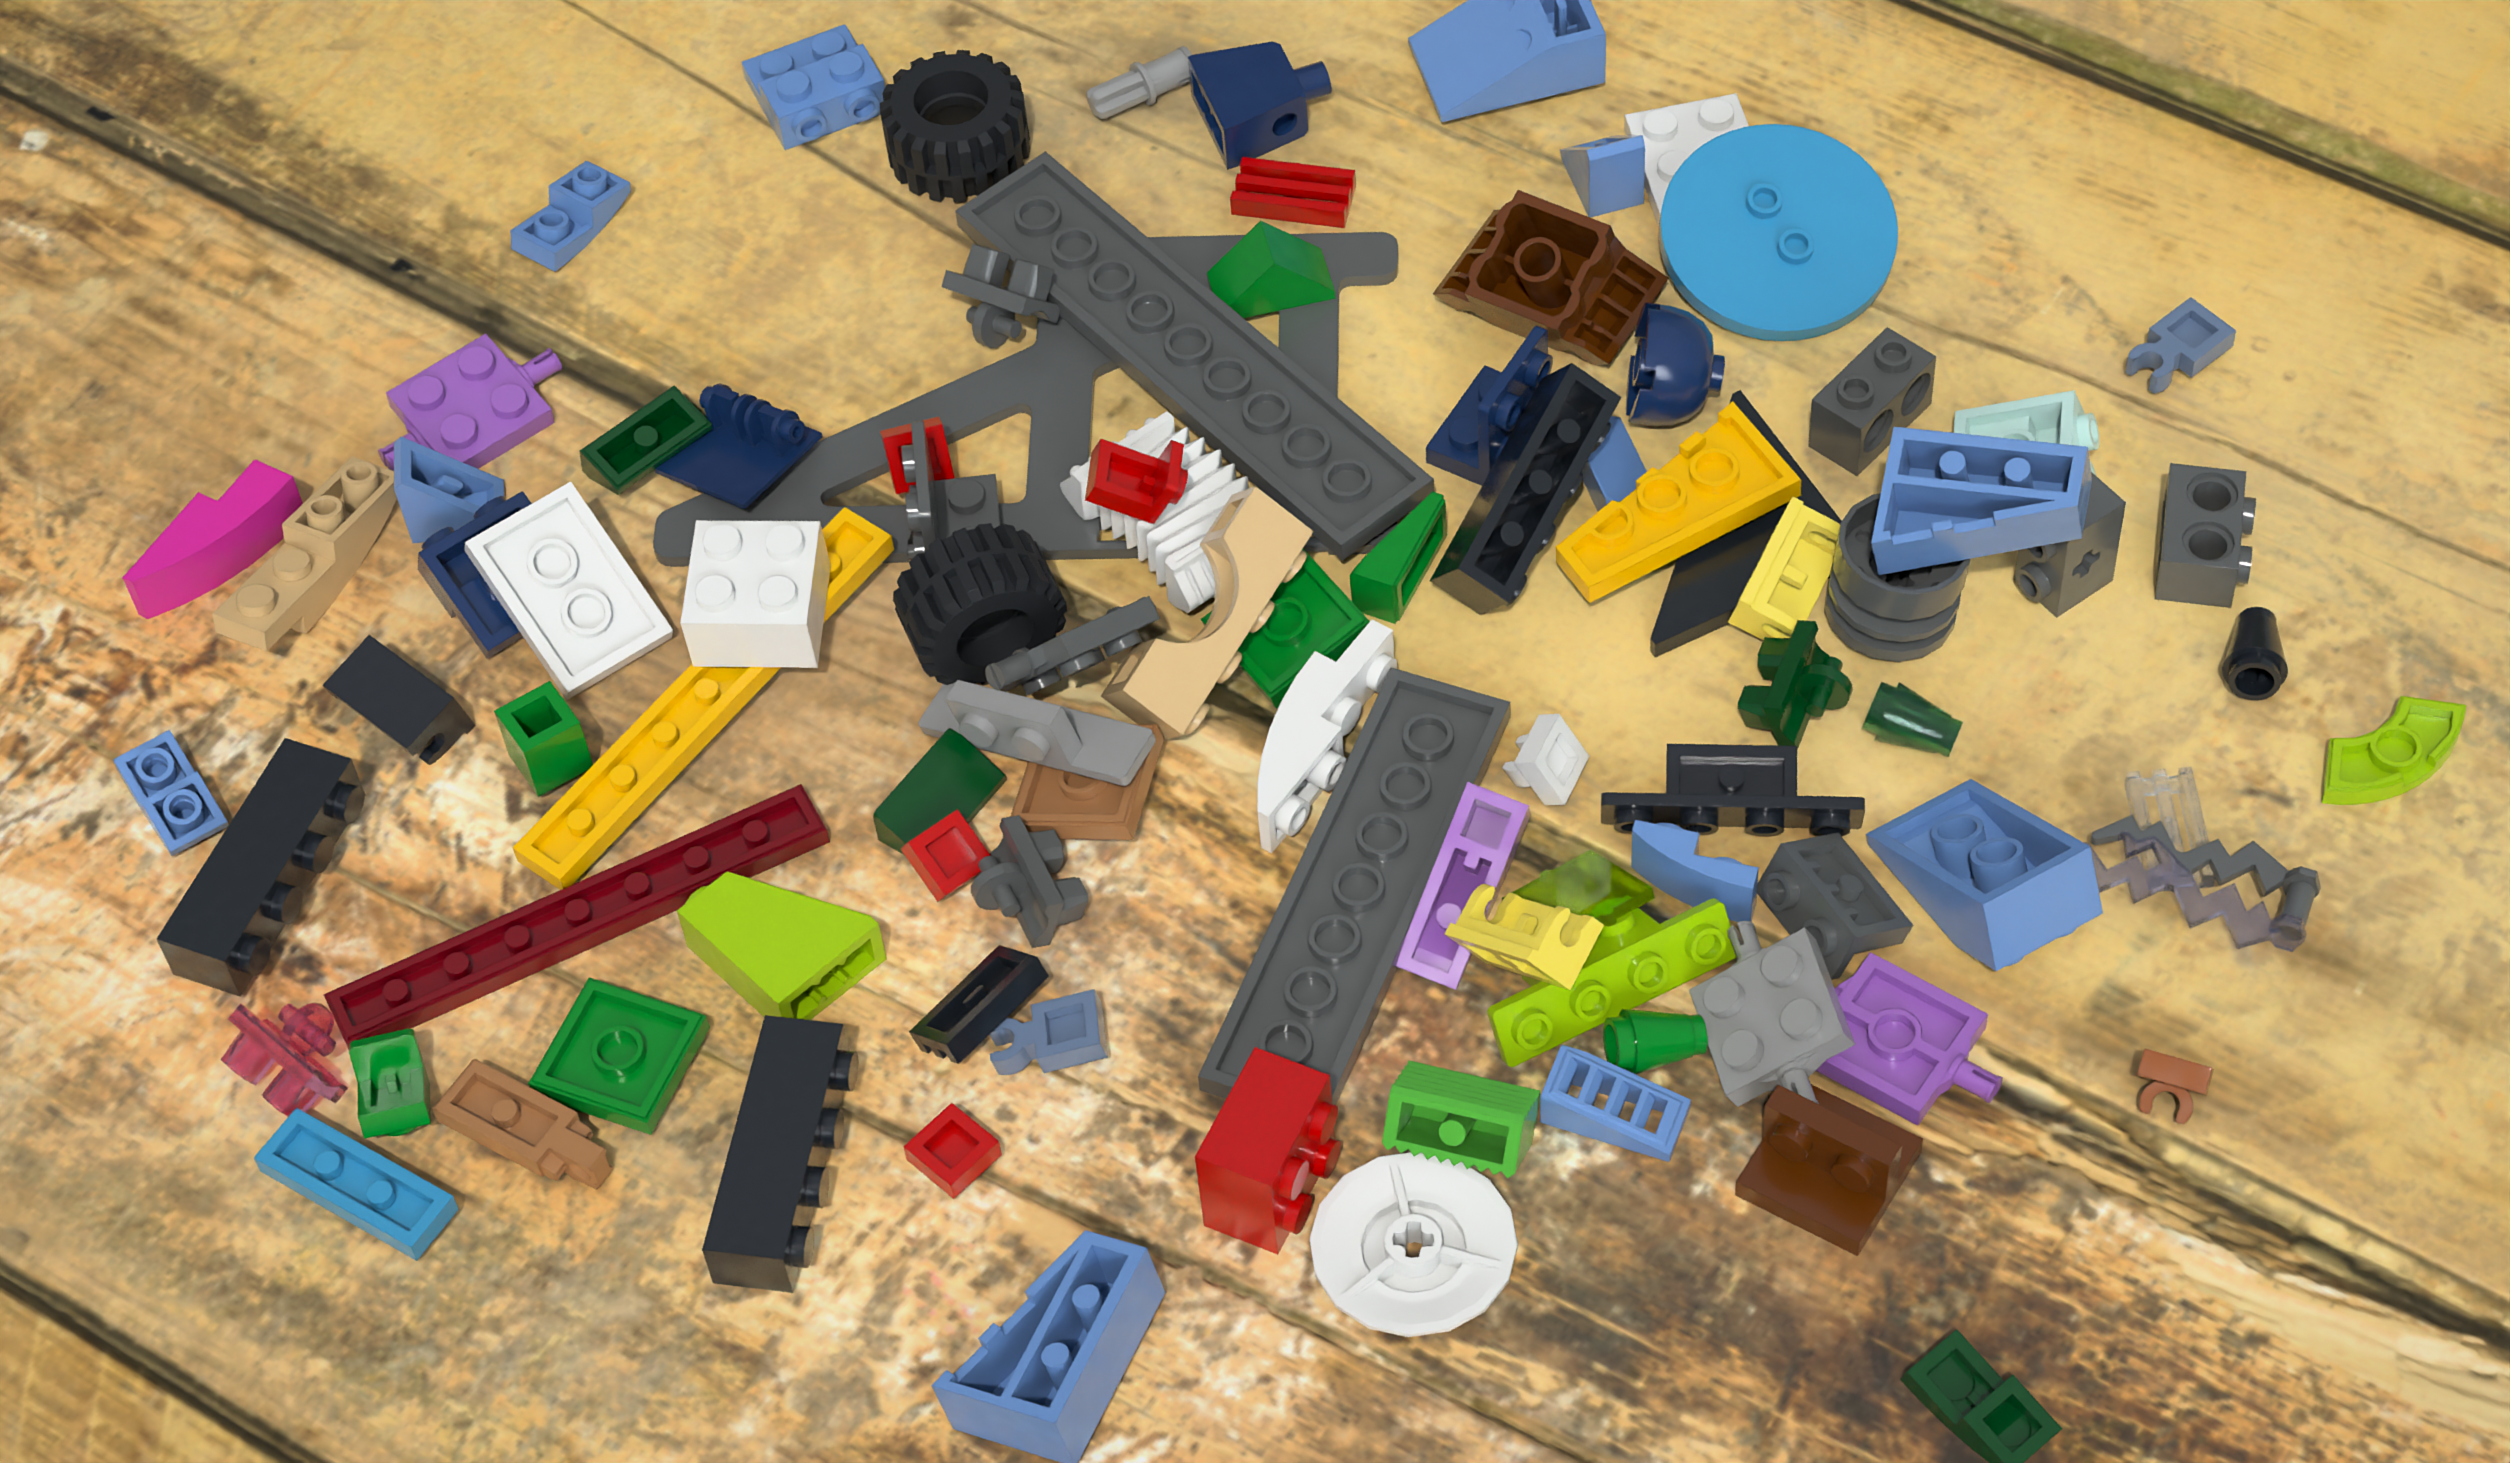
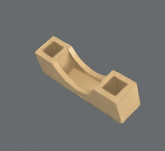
M1256 486L1231 495L1199 544L1210 562L1215 579V601L1206 625L1187 643H1174L1156 638L1134 645L1103 691L1101 697L1137 724H1157L1164 739L1192 733L1203 721L1209 710V704L1205 702V699L1216 682L1221 684L1226 681L1239 665L1242 653L1238 651V648L1247 634L1259 630L1270 617L1275 607V603L1270 598L1281 581L1286 583L1292 579L1304 564L1307 553L1302 549L1314 531Z

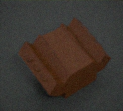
M1517 190L1510 202L1506 203L1500 210H1493L1433 292V295L1457 311H1472L1490 324L1524 338H1527L1534 326L1537 325L1548 330L1549 348L1556 351L1571 350L1592 365H1609L1637 325L1644 303H1652L1669 278L1627 250L1615 236L1611 225Z

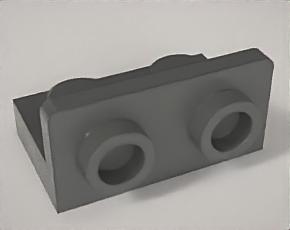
M1839 833L1781 843L1757 885V894L1790 935L1805 927L1815 937L1831 980L1841 977L1854 954L1902 944L1914 926Z

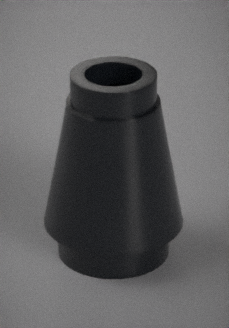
M2250 607L2239 614L2222 667L2223 677L2229 684L2230 689L2241 698L2247 700L2267 699L2279 690L2288 675V667L2276 624V617L2273 612L2263 607Z

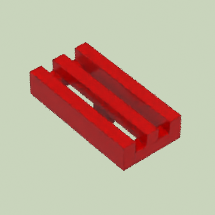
M1242 157L1240 174H1237L1235 180L1236 190H1232L1230 197L1231 215L1345 228L1356 188L1355 170Z

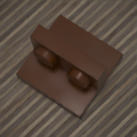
M1812 1084L1813 1092L1819 1104L1777 1085L1765 1104L1762 1142L1737 1179L1735 1196L1858 1256L1922 1153L1923 1138Z

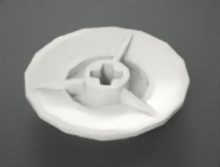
M1409 1152L1377 1157L1345 1174L1319 1204L1309 1238L1315 1277L1335 1307L1368 1329L1405 1337L1449 1332L1484 1313L1509 1283L1518 1248L1511 1209L1490 1179L1472 1168L1467 1169L1462 1162L1453 1166L1450 1160L1446 1159L1440 1163L1435 1155L1427 1160L1422 1152L1416 1156ZM1416 1242L1422 1244L1419 1257H1406L1408 1243Z

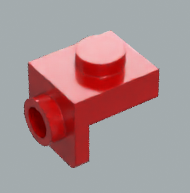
M1100 439L1091 452L1085 501L1154 524L1169 503L1176 505L1185 490L1188 470L1181 468L1184 444L1171 440L1159 458H1155Z

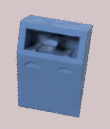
M1467 0L1408 38L1409 47L1441 122L1605 83L1606 33L1591 0Z

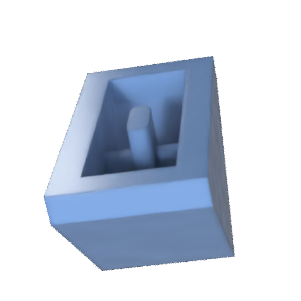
M1643 135L1610 136L1560 149L1562 162L1588 217L1591 218L1644 204L1645 144Z
M399 437L394 442V491L412 543L425 542L434 533L446 527H452L456 531L474 520L475 512L485 503L496 497L504 496V480L404 437Z

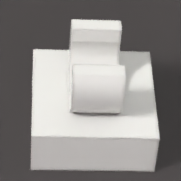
M1560 714L1538 715L1529 734L1517 738L1515 743L1520 752L1515 761L1505 762L1502 768L1517 787L1525 788L1531 786L1544 805H1565L1590 756Z

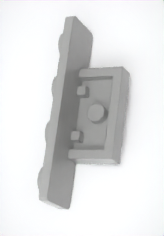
M957 680L949 685L943 684L918 722L921 730L926 735L940 738L947 729L951 728L961 734L976 748L1121 786L1130 784L1156 742L1152 730L1146 727Z

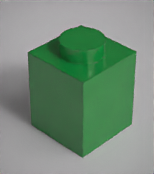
M551 681L494 710L510 758L538 797L589 770L593 765L581 724Z

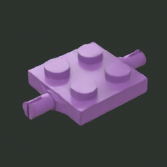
M484 334L386 392L390 408L406 426L407 434L402 437L479 469L555 423L552 409L535 391L534 385L555 372L561 371L562 365L557 355L550 348L523 365L517 364V362L507 358L489 336ZM394 442L386 447L380 448L378 454L384 465L394 471Z
M1871 952L1854 976L1835 988L1855 1045L1827 1059L1816 1070L1817 1072L1917 1126L1939 1095L1949 1090L1954 1084L1984 1099L1987 1103H1990L1998 1093L2003 1077L1997 1076L1968 1061L1969 1052L1986 1029L1987 1013Z

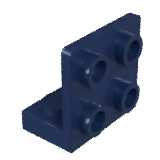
M1537 325L1534 326L1502 372L1484 365L1427 444L1426 463L1478 485H1483L1539 382L1551 372L1553 357L1548 354L1547 329Z

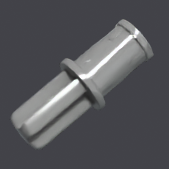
M1181 46L1175 51L1143 65L1140 62H1134L1130 64L1129 72L1090 88L1086 93V98L1093 115L1100 119H1105L1142 102L1149 106L1156 102L1157 96L1189 83L1188 56L1192 55L1187 47Z

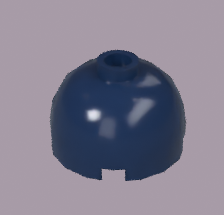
M1645 302L1641 309L1634 337L1641 338L1639 339L1635 356L1631 355L1626 389V415H1629L1628 422L1672 426L1687 421L1702 408L1708 391H1720L1724 375L1725 357L1714 355L1713 336L1705 323L1686 310L1673 306Z

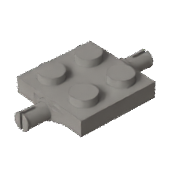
M1750 921L1737 922L1739 930L1732 925L1727 931L1737 957V962L1727 970L1689 990L1697 1014H1700L1704 1019L1707 1029L1708 1046L1725 1096L1739 1107L1767 1091H1774L1777 1085H1780L1819 1104L1809 1081V1076L1827 1059L1854 1046L1855 1042L1817 940L1804 927L1777 943L1762 949L1754 923Z

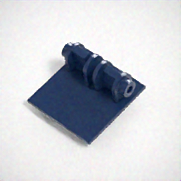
M719 383L704 388L699 399L700 406L704 408L706 417L712 423L713 429L657 467L655 471L661 476L746 509L823 436L821 432L806 427L796 412L789 409L781 410L775 408L770 402L757 399L750 394L739 396V393L732 391L729 386Z

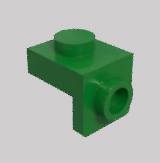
M407 1028L352 1041L349 1044V1055L358 1082V1119L364 1139L383 1134L386 1136H400L413 1131L418 1126L431 1124L430 1082L415 1031Z

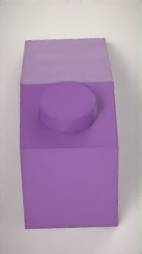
M1467 782L1406 934L1396 965L1398 968L1457 990L1472 953L1444 934L1450 923L1456 924L1469 897L1482 884L1495 887L1493 898L1485 908L1486 920L1488 919L1531 816L1529 805Z

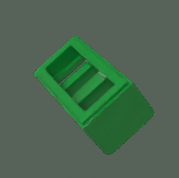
M1432 491L1353 569L1350 574L1351 599L1363 614L1396 624L1397 620L1400 621L1447 536L1444 495Z

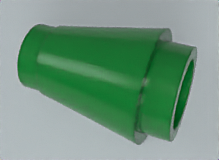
M1622 1009L1619 1016L1606 1018L1603 1026V1044L1607 1062L1636 1075L1691 1058L1693 1055L1705 1054L1707 1051V1029L1704 1019L1700 1014L1688 1015Z

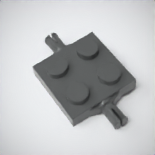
M1150 596L1142 597L1129 605L1113 607L1107 611L1106 615L1058 635L1031 650L1025 647L1019 648L1011 656L999 662L991 663L986 667L987 681L996 690L1007 692L1022 685L1027 696L1061 680L1057 669L1060 670L1062 677L1070 674L1073 676L1106 660L1101 651L1102 648H1104L1107 657H1110L1142 642L1137 630L1160 619L1156 607Z

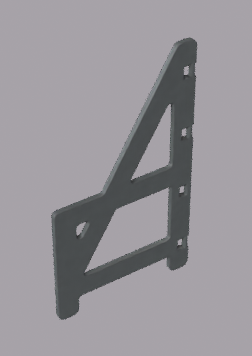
M1386 232L1291 234L1322 249L1335 289V299L1280 310L1278 348L1337 398L1339 295L1342 289L1346 287L1387 285L1397 278L1398 243L1393 235ZM1245 235L1148 238L1210 290L1207 272ZM1060 315L1057 323L1038 317L1036 341L1032 346L817 442L746 509L703 493L663 511L657 517L655 523L653 548L656 559L664 566H689L696 520L820 521L823 529L846 507L892 536L894 551L882 563H907L909 559L915 557L913 533L921 532V530H909L906 505L831 507L824 505V503L836 495L889 472L880 434L882 430L939 416L947 445L1018 413H1026L1031 416L1026 495L1023 500L1017 503H999L1001 524L1013 525L1016 531L1023 529L1029 533L1033 541L1037 542L1045 560L1139 558L1138 547L1127 549L1126 540L1101 541L1100 516L1091 520H1084L1077 514L1060 487V483L1070 477L1071 468L1075 465H1084L1089 461L1091 455L1095 381L1098 377L1120 367ZM1397 522L1352 554H1368L1397 526ZM1310 537L1303 547L1306 552H1328V555H1335L1315 537Z

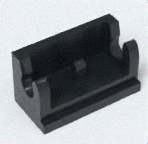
M368 635L323 684L324 688L332 696L341 700L402 746L410 755L414 756L424 748L419 758L428 765L435 763L464 732L468 734L475 727L473 721L453 696L371 635ZM434 735H436L432 743L429 746L425 747L428 741Z

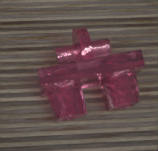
M240 1003L228 1020L241 1031L235 1037L221 1058V1061L237 1075L255 1086L275 1061L283 1067L282 1070L261 1095L275 1109L288 1117L296 1108L306 1112L320 1095L337 1103L348 1087L310 1055L316 1051L325 1057L335 1049L336 1042L329 1036L334 1025V1015L321 1003L306 1004L300 1009L296 1008L293 1004H287L278 1015V1018L285 1024L281 1030L268 1019L261 1020Z

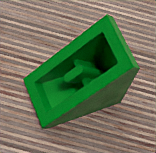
M1263 221L1257 223L1207 272L1210 290L1243 318L1335 299V289L1322 249Z

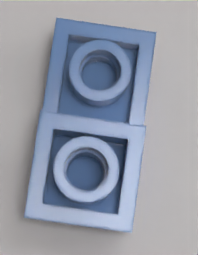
M585 161L548 186V206L510 230L511 249L554 272L581 252L612 219L631 192L630 182L589 161Z
M170 730L113 759L118 773L171 856L182 852L229 826L228 821L198 771H194Z
M1635 820L1632 829L1631 867L1663 892L1692 907L1709 899L1716 898L1725 905L1729 920L1752 922L1757 901L1759 867L1745 865L1729 857L1710 858L1699 855L1698 832L1684 830L1671 823L1653 824Z

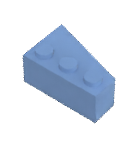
M1893 427L1871 541L1878 574L1883 575L2082 539L2092 484L2088 447Z

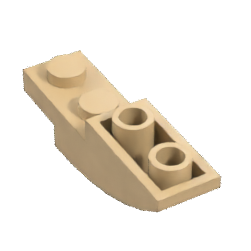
M351 456L282 523L285 543L212 613L215 632L264 651H268L290 628L306 634L339 596L364 561L380 534L397 500L394 491V471Z

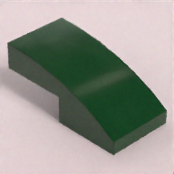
M1957 1329L1911 1367L1900 1379L1937 1419L1989 1463H2024L2062 1430L2061 1426L2014 1375H2011L2004 1381Z

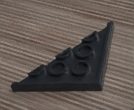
M1739 390L1733 393L1730 403L1733 401L1801 479V496L1797 497V499L1803 501V505L1840 524L1842 520L1742 391ZM1789 502L1677 558L1650 639V652L1654 657H1658L1730 624L1728 621Z

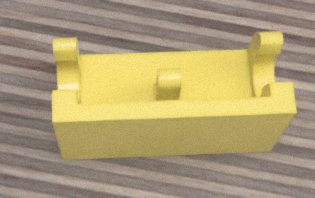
M1792 496L1728 623L1762 640L1765 637L1791 638L1797 621H1807L1830 575L1831 567L1834 563L1840 524L1803 505V501Z
M1488 884L1478 886L1469 897L1456 924L1450 923L1444 935L1489 965L1571 990L1604 925L1592 916L1585 914L1583 916L1571 913L1569 908L1563 906L1550 907L1523 899L1517 894L1510 892L1498 905L1494 918L1487 921L1485 918V908L1493 898L1495 887Z

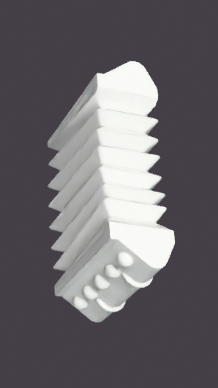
M1166 411L1157 418H1147L1144 426L1140 429L1129 430L1123 440L1119 442L1112 441L1118 445L1155 458H1159L1171 440L1184 444L1181 468L1188 470L1185 490L1176 505L1169 503L1154 524L1085 501L1091 456L1084 465L1073 466L1070 470V477L1062 481L1060 487L1069 503L1084 520H1091L1100 516L1101 529L1104 531L1112 526L1113 539H1117L1125 534L1127 549L1137 546L1139 561L1142 562L1148 558L1149 571H1156L1157 584L1162 585L1166 583L1168 601L1173 606L1189 613L1211 597L1215 598L1213 570L1199 544L1231 495L1249 489L1247 476L1236 479L1234 463L1222 467L1220 449L1206 454L1204 437L1190 443L1188 427L1175 433L1174 417Z

